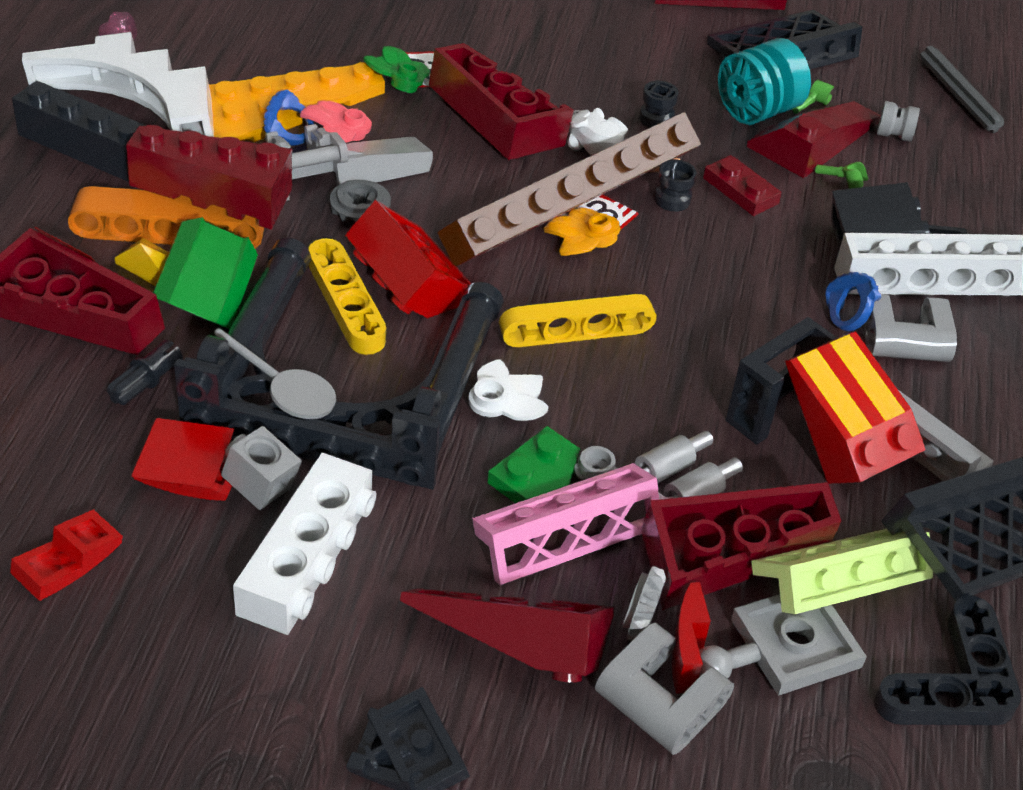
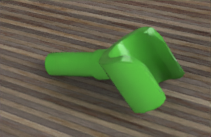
M816 80L811 87L808 98L801 106L793 108V112L798 114L815 101L828 105L832 99L830 92L834 86Z
M854 162L845 167L817 165L815 169L817 174L845 177L850 189L861 188L864 185L863 181L868 180L866 168L861 162Z

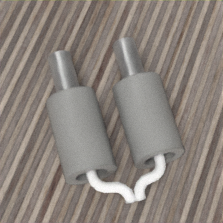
M703 431L690 439L683 435H678L638 456L635 464L655 476L658 484L694 464L696 452L711 445L713 437L708 431ZM735 457L720 466L707 462L665 485L664 496L658 492L659 500L721 493L726 488L725 480L742 471V463Z

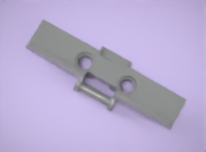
M316 124L304 126L308 150L292 153V179L334 171L337 177V186L352 180H367L376 183L429 172L433 160V152L415 137L345 143L337 132H327L323 127L317 128ZM277 131L265 134L266 142L274 143L279 147L290 148V144L283 137L278 136Z

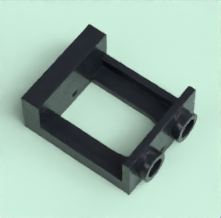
M807 317L741 359L725 421L756 445L768 438L777 402L795 389L787 366L778 373L766 363L796 345V350L793 357L832 341L837 337Z

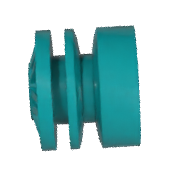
M778 37L725 57L718 73L719 93L724 106L732 117L740 123L752 125L801 106L808 98L811 88L810 69L799 47L788 39Z

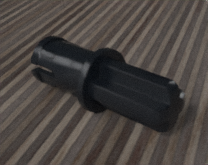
M164 340L144 358H135L130 363V368L107 386L106 391L110 396V400L114 404L126 405L146 388L156 387L159 384V378L174 367L176 360L183 359L178 346L167 353V350L174 343Z

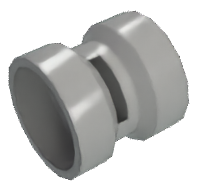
M885 101L876 135L888 137L893 134L897 135L900 140L911 142L917 126L920 108L908 106L904 109L899 108L896 103Z

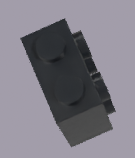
M908 182L832 191L831 222L839 248L844 233L930 234L927 220H921L920 217L921 206L919 198L912 196Z

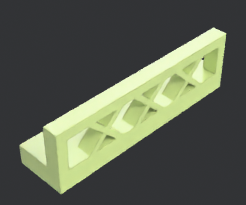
M887 529L752 560L753 575L779 578L782 612L790 614L806 612L933 578V570L905 532L891 535Z

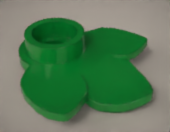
M384 46L381 53L382 56L367 55L363 58V61L375 72L392 77L391 85L407 93L416 92L418 87L423 85L424 78H428L430 70L424 63L411 61L406 52L393 46Z

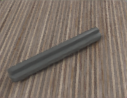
M927 46L925 51L920 54L921 61L986 130L990 131V133L998 132L999 128L1004 125V118L938 49L933 46Z

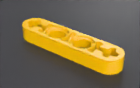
M325 238L314 241L308 249L311 254L309 268L349 346L355 352L365 355L380 352L386 343V325L346 250L340 242L334 239ZM328 260L333 261V264L328 265ZM336 279L349 281L346 285H334L330 282ZM354 304L363 307V309L348 311L343 307ZM365 325L366 332L361 331V326Z
M632 294L513 307L500 316L499 328L507 345L527 347L644 333L655 324L656 313L647 296ZM597 314H607L600 322H588L591 317ZM556 319H568L562 326L549 327V324Z

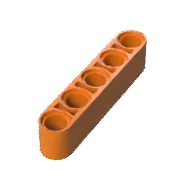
M96 186L84 187L78 191L68 218L70 230L83 238L137 242L144 238L155 244L171 245L182 221L201 217L204 218L205 222L242 238L249 237L254 248L261 244L264 227L259 226V219L245 215L243 220H238L227 216V209L215 205H210L207 209L193 206L190 198L183 195L171 199L146 190Z

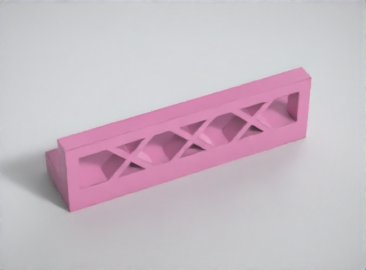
M632 463L472 518L475 535L489 546L494 580L499 585H503L641 535L645 517L633 522H628L624 518L635 502L645 500L647 512L650 500H659L657 478ZM601 514H606L610 517L600 534L590 537L584 533L594 517ZM564 528L570 532L560 548L552 551L543 548L553 531ZM519 543L529 546L519 563L506 567L505 548Z

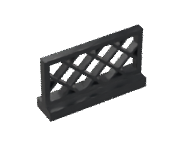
M809 10L710 34L707 38V45L727 57L772 39L784 38L799 47L807 60L809 69H814L859 57L863 26L856 22L839 25L819 12Z
M1023 457L905 493L881 520L891 535L905 532L956 602L1023 577V556L1013 552V543L1023 547V533L1013 529V520L1023 524V510L1013 506L1014 497L1018 496L1023 502ZM988 508L1001 514V523L985 516L984 509ZM955 517L972 524V533L955 526ZM926 527L941 534L942 544L931 540L923 528ZM984 530L1001 537V546L983 539ZM953 540L970 547L971 557L954 550ZM983 554L999 560L1000 570L983 563ZM952 564L969 571L970 582L964 584L953 570Z

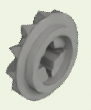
M652 566L649 574L642 572L623 623V628L629 629L626 637L627 640L633 641L651 624L666 581L663 569Z

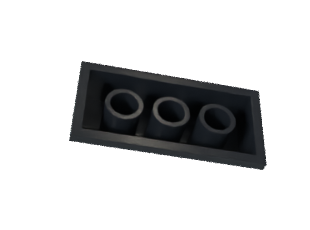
M37 80L12 97L18 135L129 182L126 144L139 125H146Z

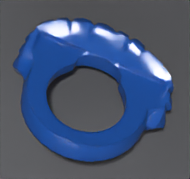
M281 90L272 96V100H270L266 108L267 111L264 114V130L266 133L277 131L278 136L283 137L291 146H296L306 142L305 132L298 135L289 133L277 120L279 110H295L301 113L305 108L293 92ZM305 119L307 125L314 124V121Z
M851 272L838 276L829 283L825 294L826 302L830 309L831 320L837 328L847 332L854 331L868 320L873 311L874 302L882 298L873 277L868 276L866 273ZM857 289L861 299L860 307L854 317L847 321H842L839 312L844 307L846 296L850 291Z

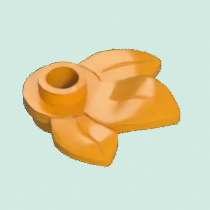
M578 208L570 210L569 216H559L552 219L544 227V232L563 237L564 240L559 252L561 256L586 253L592 251L595 247L604 248L614 244L620 232V223L615 217L608 214L599 213L593 209Z

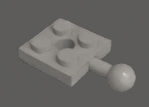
M780 594L734 608L731 621L746 643L745 645L727 651L715 645L706 646L699 650L703 662L700 676L710 668H715L728 679L732 669L757 662L778 696L863 667L867 657L832 605L798 614L785 613L781 609ZM795 632L798 635L806 636L809 643H795L786 634Z

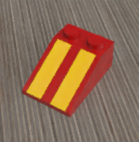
M856 331L845 334L785 361L828 484L862 482L926 450L911 407Z

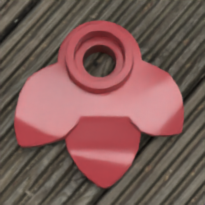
M318 101L317 105H309L300 113L301 118L323 125L325 131L337 132L345 143L363 140L366 134L370 132L372 126L371 120L361 110L347 109L343 105L332 101Z

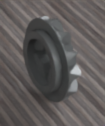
M352 180L344 182L333 189L330 194L332 214L340 215L342 222L354 220L356 223L375 199L391 208V197L383 186L375 182Z

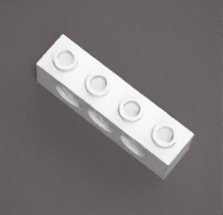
M321 453L234 583L236 616L286 635L290 633L298 618L301 620L306 618L313 604L314 592L320 583L326 584L334 571L337 555L341 549L347 550L350 547L356 533L357 523L362 516L368 517L374 507L376 491L372 490V470Z

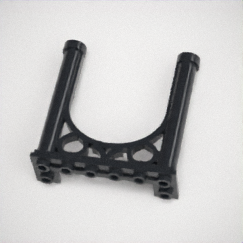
M281 238L275 242L268 254L267 266L227 333L266 363L267 361L263 353L264 347L311 262V254L308 248L302 242L293 238ZM475 282L466 288L429 375L417 387L400 396L382 401L367 403L336 401L333 410L328 415L317 419H303L292 416L280 409L275 402L268 405H257L244 401L243 398L251 394L270 393L273 378L254 364L253 367L256 375L242 378L251 362L231 348L228 340L208 335L202 341L196 359L185 357L184 360L177 359L174 364L180 421L233 428L234 432L231 440H234L241 434L247 436L261 426H264L298 457L317 461L321 453H325L372 470V475L434 490L438 454L490 325L500 314L504 303L503 296L495 286L485 282ZM386 421L392 425V434L380 435L378 433H371L365 430L364 427L371 423ZM346 423H352V428L346 427Z

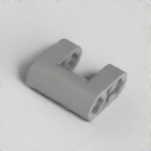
M881 294L882 298L874 302L873 311L863 325L866 346L873 356L951 362L956 352L957 334L950 303L947 299L925 298L921 308L920 323L895 321L888 294Z
M652 623L603 670L596 682L595 690L674 755L686 747L721 710L733 692L734 683L715 668H710L677 699L651 678L668 659L676 645V638L659 624Z

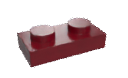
M732 155L706 166L704 170V180L753 217L778 205L782 194L780 190Z

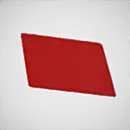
M157 418L133 470L132 477L212 488L234 429Z

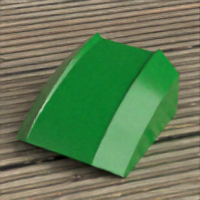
M203 217L182 221L171 244L153 293L161 301L230 329L247 288L258 253L249 237L242 238L205 222Z

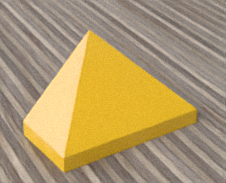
M142 238L115 257V264L156 286L168 252Z

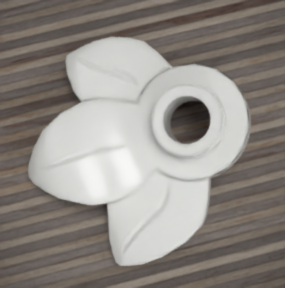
M501 360L492 361L482 366L477 372V382L469 392V406L477 414L486 417L504 415L520 421L537 419L548 411V405L538 399L543 377L541 375H509L507 367Z

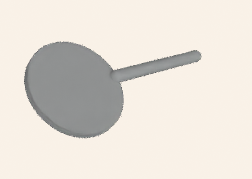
M218 328L215 330V336L228 340L231 348L273 378L270 394L280 409L292 416L303 419L321 418L333 410L336 403V394L333 387L324 378L313 372L300 369L286 370L279 373L222 329Z

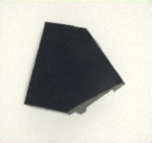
M423 686L378 710L370 707L367 714L369 721L356 752L351 753L346 766L349 772L394 790H445L470 777L467 767Z

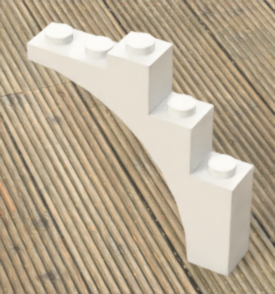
M131 32L96 36L95 44L22 53V63L29 85L37 80L57 89L89 90L117 95L151 109L165 121L170 130L179 132L196 131L202 135L214 137L212 98L205 66L172 71L168 49L136 53Z

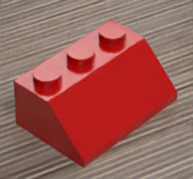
M376 199L345 235L355 247L352 251L355 257L366 266L373 268V279L383 288L392 291L394 294L391 298L392 302L406 314L414 311L428 319L459 307L466 288L471 284L421 226Z

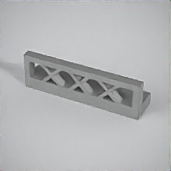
M899 391L913 411L926 449L912 458L942 481L992 467L994 461Z

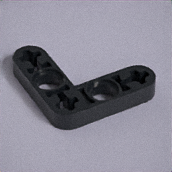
M976 596L959 600L953 606L947 621L961 674H890L882 680L875 696L877 712L885 720L893 724L1003 725L1009 722L1021 702V692L993 607L986 600ZM973 622L979 623L976 631ZM975 651L984 652L993 658L995 665L990 667L983 666L973 659L971 653ZM945 691L953 694L958 699L960 706L952 708L941 704L937 700L935 693ZM892 693L898 694L900 700L907 702V704H900L898 697L891 696ZM997 702H1004V704L999 705Z

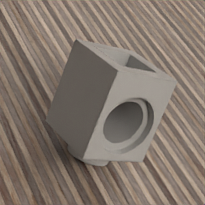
M261 426L247 436L245 434L239 435L229 444L225 452L227 458L221 476L257 509L261 510L291 489L302 460L264 426Z

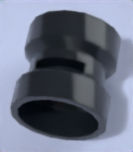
M659 80L651 81L645 85L643 91V101L645 103L641 107L639 116L643 125L651 128L675 116L673 107L676 105L679 95L678 88L675 85Z
M676 159L667 160L661 164L658 174L660 183L655 191V202L658 206L675 212L683 211L689 207L692 199L691 188L695 184L696 169L694 166L686 161Z

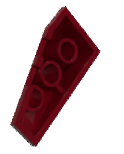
M855 101L803 113L771 125L748 140L746 147L804 179L815 171L817 165H823L876 126L881 115Z
M423 588L401 591L400 597L401 602L535 669L552 671V679L563 682H581L582 675L586 676L598 670L615 609L614 606L562 600L537 602L536 607L528 606V600H525L524 597L495 596L490 597L489 601L482 600V595L477 593Z

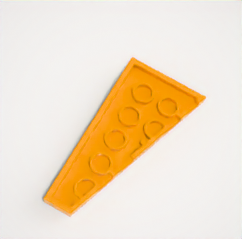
M359 62L350 66L324 67L321 70L306 72L293 71L284 75L257 76L248 80L221 81L217 84H211L209 88L212 98L214 137H235L240 141L246 139L252 142L264 139L266 134L264 130L266 108L270 100H272V96L281 90L293 92L298 97L299 102L305 107L317 105L318 101H332L352 106L384 94L385 80L382 74L375 72L365 62ZM279 110L277 113V120L285 130L303 124L300 113L295 110Z

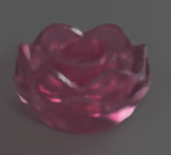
M113 12L110 15L109 21L99 27L100 36L131 32L133 42L137 36L136 22L128 12Z

